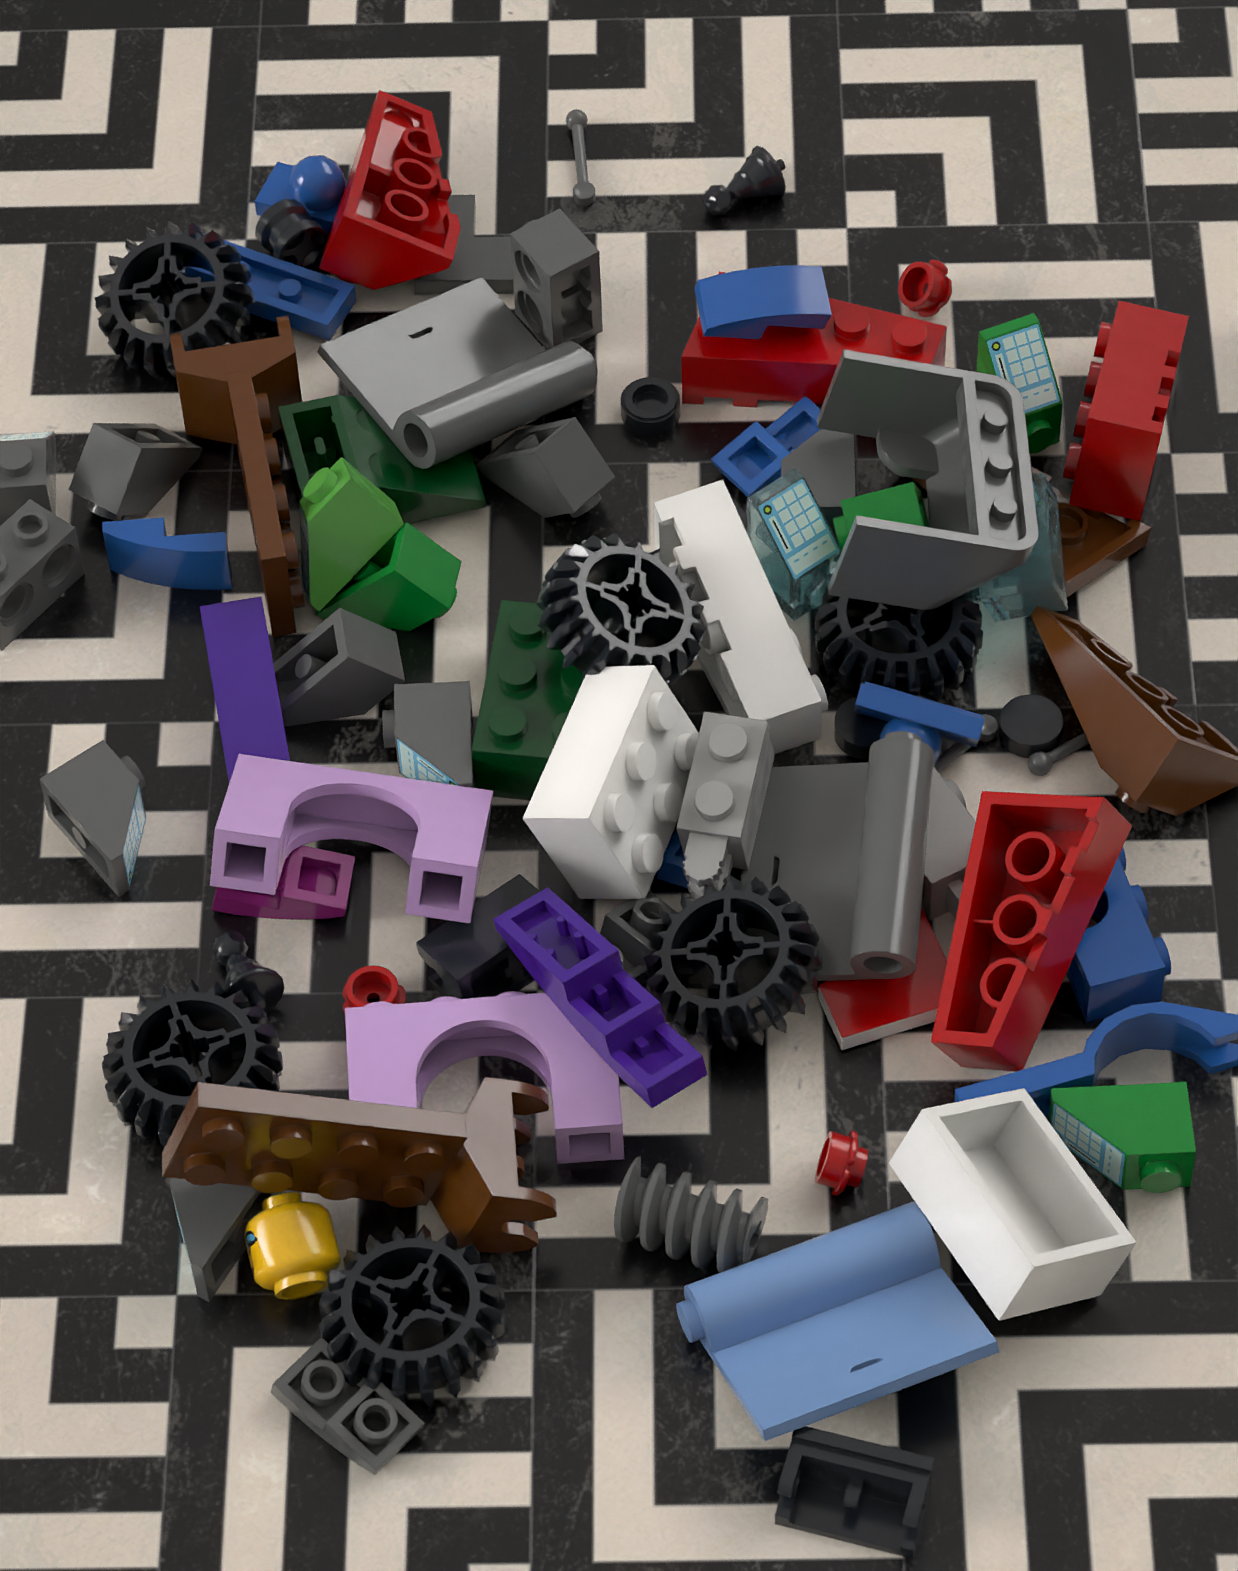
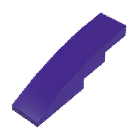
M262 596L200 606L228 781L230 783L239 754L290 761Z
M548 887L493 919L496 930L571 1025L610 1068L651 1108L656 1107L707 1075L703 1055L665 1022L660 1002L623 969L619 950Z

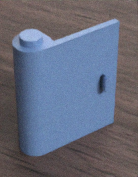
M915 1201L684 1286L685 1301L676 1304L679 1321L690 1343L698 1340L701 1341L764 1441L999 1353L997 1340L942 1269L933 1230L928 1219Z

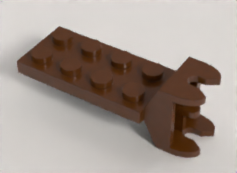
M288 316L276 317L278 337L186 352L184 351L181 333L169 335L186 435L237 445L272 637L297 633L293 608L305 607L299 570L288 572V570L300 568L294 531H291L290 523L280 525V522L291 521L285 485L282 484L281 477L271 479V476L281 474L276 438H273V433L281 429L278 407L302 402L296 350Z
M485 1077L464 1113L198 1082L162 1152V1177L186 1179L189 1183L199 1186L223 1183L250 1186L263 1193H279L286 1190L319 1194L325 1199L335 1201L349 1198L385 1201L388 1205L398 1208L416 1205L426 1206L429 1200H431L447 1230H451L453 1235L457 1237L458 1249L474 1243L479 1252L486 1253L530 1250L539 1244L538 1232L523 1223L508 1221L534 1222L557 1216L556 1200L551 1195L539 1190L518 1186V1179L524 1176L525 1169L524 1159L516 1155L515 1146L528 1142L531 1139L530 1126L513 1118V1114L525 1116L546 1112L549 1110L548 1095L543 1089L532 1084L514 1080Z

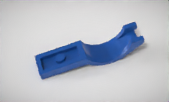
M1168 1002L1130 1005L1106 1017L1087 1038L1083 1053L955 1089L954 1102L1024 1088L1048 1120L1052 1088L1091 1087L1096 1082L1101 1070L1118 1057L1143 1049L1175 1052L1194 1060L1209 1074L1238 1066V1044L1228 1042L1238 1039V1015Z

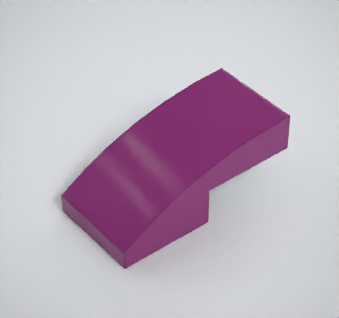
M302 845L293 850L285 859L275 895L216 887L212 910L234 915L270 919L308 920L343 917L347 907L355 856Z

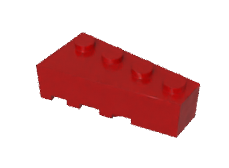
M828 298L832 315L824 329L768 325L760 340L703 336L699 316L681 356L682 404L704 405V397L732 398L733 406L757 408L758 400L789 401L796 404L806 396L816 406H822L843 349L945 367L947 326Z
M1119 301L1113 324L1101 322L1093 357L1101 358L1103 362L1091 361L1083 396L1093 398L1092 403L1081 401L1073 437L1081 438L1083 442L1082 444L1070 443L1062 477L1074 480L1069 505L1141 521L1189 316Z
M982 791L931 1043L960 1067L1014 1072L1024 1069L1132 827L1105 797Z

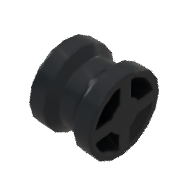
M285 199L273 204L261 215L255 228V236L264 249L273 252V257L306 269L313 266L323 256L328 240L325 229L316 221L310 220L308 210L301 202L295 199Z

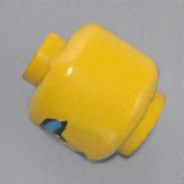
M297 1192L282 1193L262 1202L263 1211L250 1219L244 1230V1238L255 1282L264 1289L273 1290L275 1297L284 1300L310 1296L327 1288L330 1270H337L341 1262L329 1210L320 1203L303 1201L302 1194Z

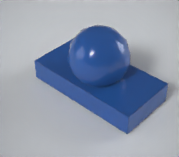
M324 155L307 156L295 166L277 162L254 201L256 215L261 216L276 202L285 199H295L301 202L308 210L310 220L319 223L326 233L329 234L347 180H345L344 174L337 162Z
M866 681L865 684L861 683L854 709L856 713L888 722L880 734V739H883L886 734L895 731H906L920 736L923 742L934 750V765L941 755L942 738L976 747L985 720L980 714Z

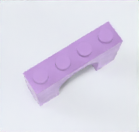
M239 754L215 827L210 886L275 895L285 859L296 848L319 840H359L379 845L396 853L410 866L405 914L470 923L487 845L493 791Z
M510 991L499 994L496 997L459 999L445 996L433 999L430 1002L404 1004L373 1002L364 1007L345 1008L349 1100L421 1108V1102L427 1088L449 1066L478 1056L505 1057L518 1061L532 1069L543 1080L550 1092L554 1114L557 1164L624 1159L619 1077L571 1025L546 993L525 994Z

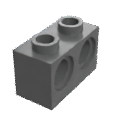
M559 208L538 220L526 223L520 229L510 233L515 314L547 349H550L568 341L579 344L602 332L599 250Z
M31 499L0 526V650L2 651L85 574L76 528Z

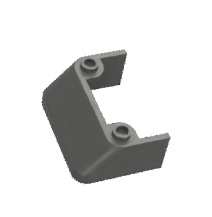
M843 349L817 417V428L876 438L878 457L890 471L902 477L926 480L930 527L856 516L829 582V595L930 610L938 608L1026 563L1038 539V524L1024 402L1020 391L1011 382L996 375Z

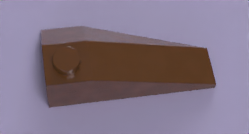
M1036 606L1031 617L1098 764L1119 785L1115 793L1124 803L1141 813H1148L1150 808H1154L1178 816L1238 786V748L1208 722L1201 721L1198 725L1188 716L1174 709L1173 707L1178 701L1175 696L1163 687H1157L1142 676L1130 672L1133 664L1081 622L1045 607Z

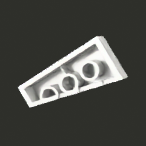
M720 480L654 502L655 550L660 548V560L668 567L680 564L677 577L681 582L695 584L690 600L704 606L699 621L707 628L702 635V641L699 643L701 649L697 653V659L726 714L768 721L775 754L821 739L822 712L828 709L824 687L817 675L811 676L807 669L799 641L794 631L789 628L724 481Z

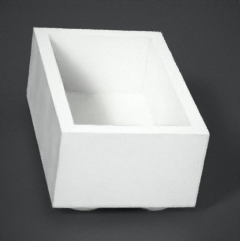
M655 665L605 667L599 674L585 676L523 816L525 823L580 899H645L654 876L662 865L664 852L679 819L699 733Z
M1024 1088L922 1109L889 1162L891 1168L998 1321L1100 1296L1137 1243Z

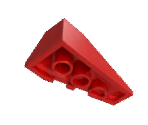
M381 90L378 91L328 236L320 269L334 274L342 281L357 283L372 290L449 269L453 261L461 226L458 214H452L450 211L448 199L452 190L449 180L442 179L439 167L442 150L432 111Z

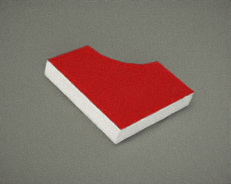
M922 906L916 970L912 974L894 979L827 981L818 986V999L841 1050L935 1022L947 959Z

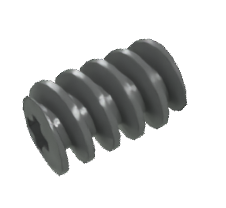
M639 1156L630 1165L618 1192L614 1214L615 1236L619 1241L626 1243L631 1242L640 1234V1243L648 1251L657 1250L665 1241L666 1253L669 1258L674 1260L682 1259L691 1249L692 1263L695 1267L701 1269L707 1268L717 1257V1270L721 1273L748 1263L752 1258L765 1224L768 1199L761 1197L750 1213L743 1211V1190L736 1188L726 1202L721 1204L717 1202V1181L709 1180L697 1196L692 1194V1173L684 1171L673 1187L666 1185V1164L660 1162L648 1178L641 1177V1156Z

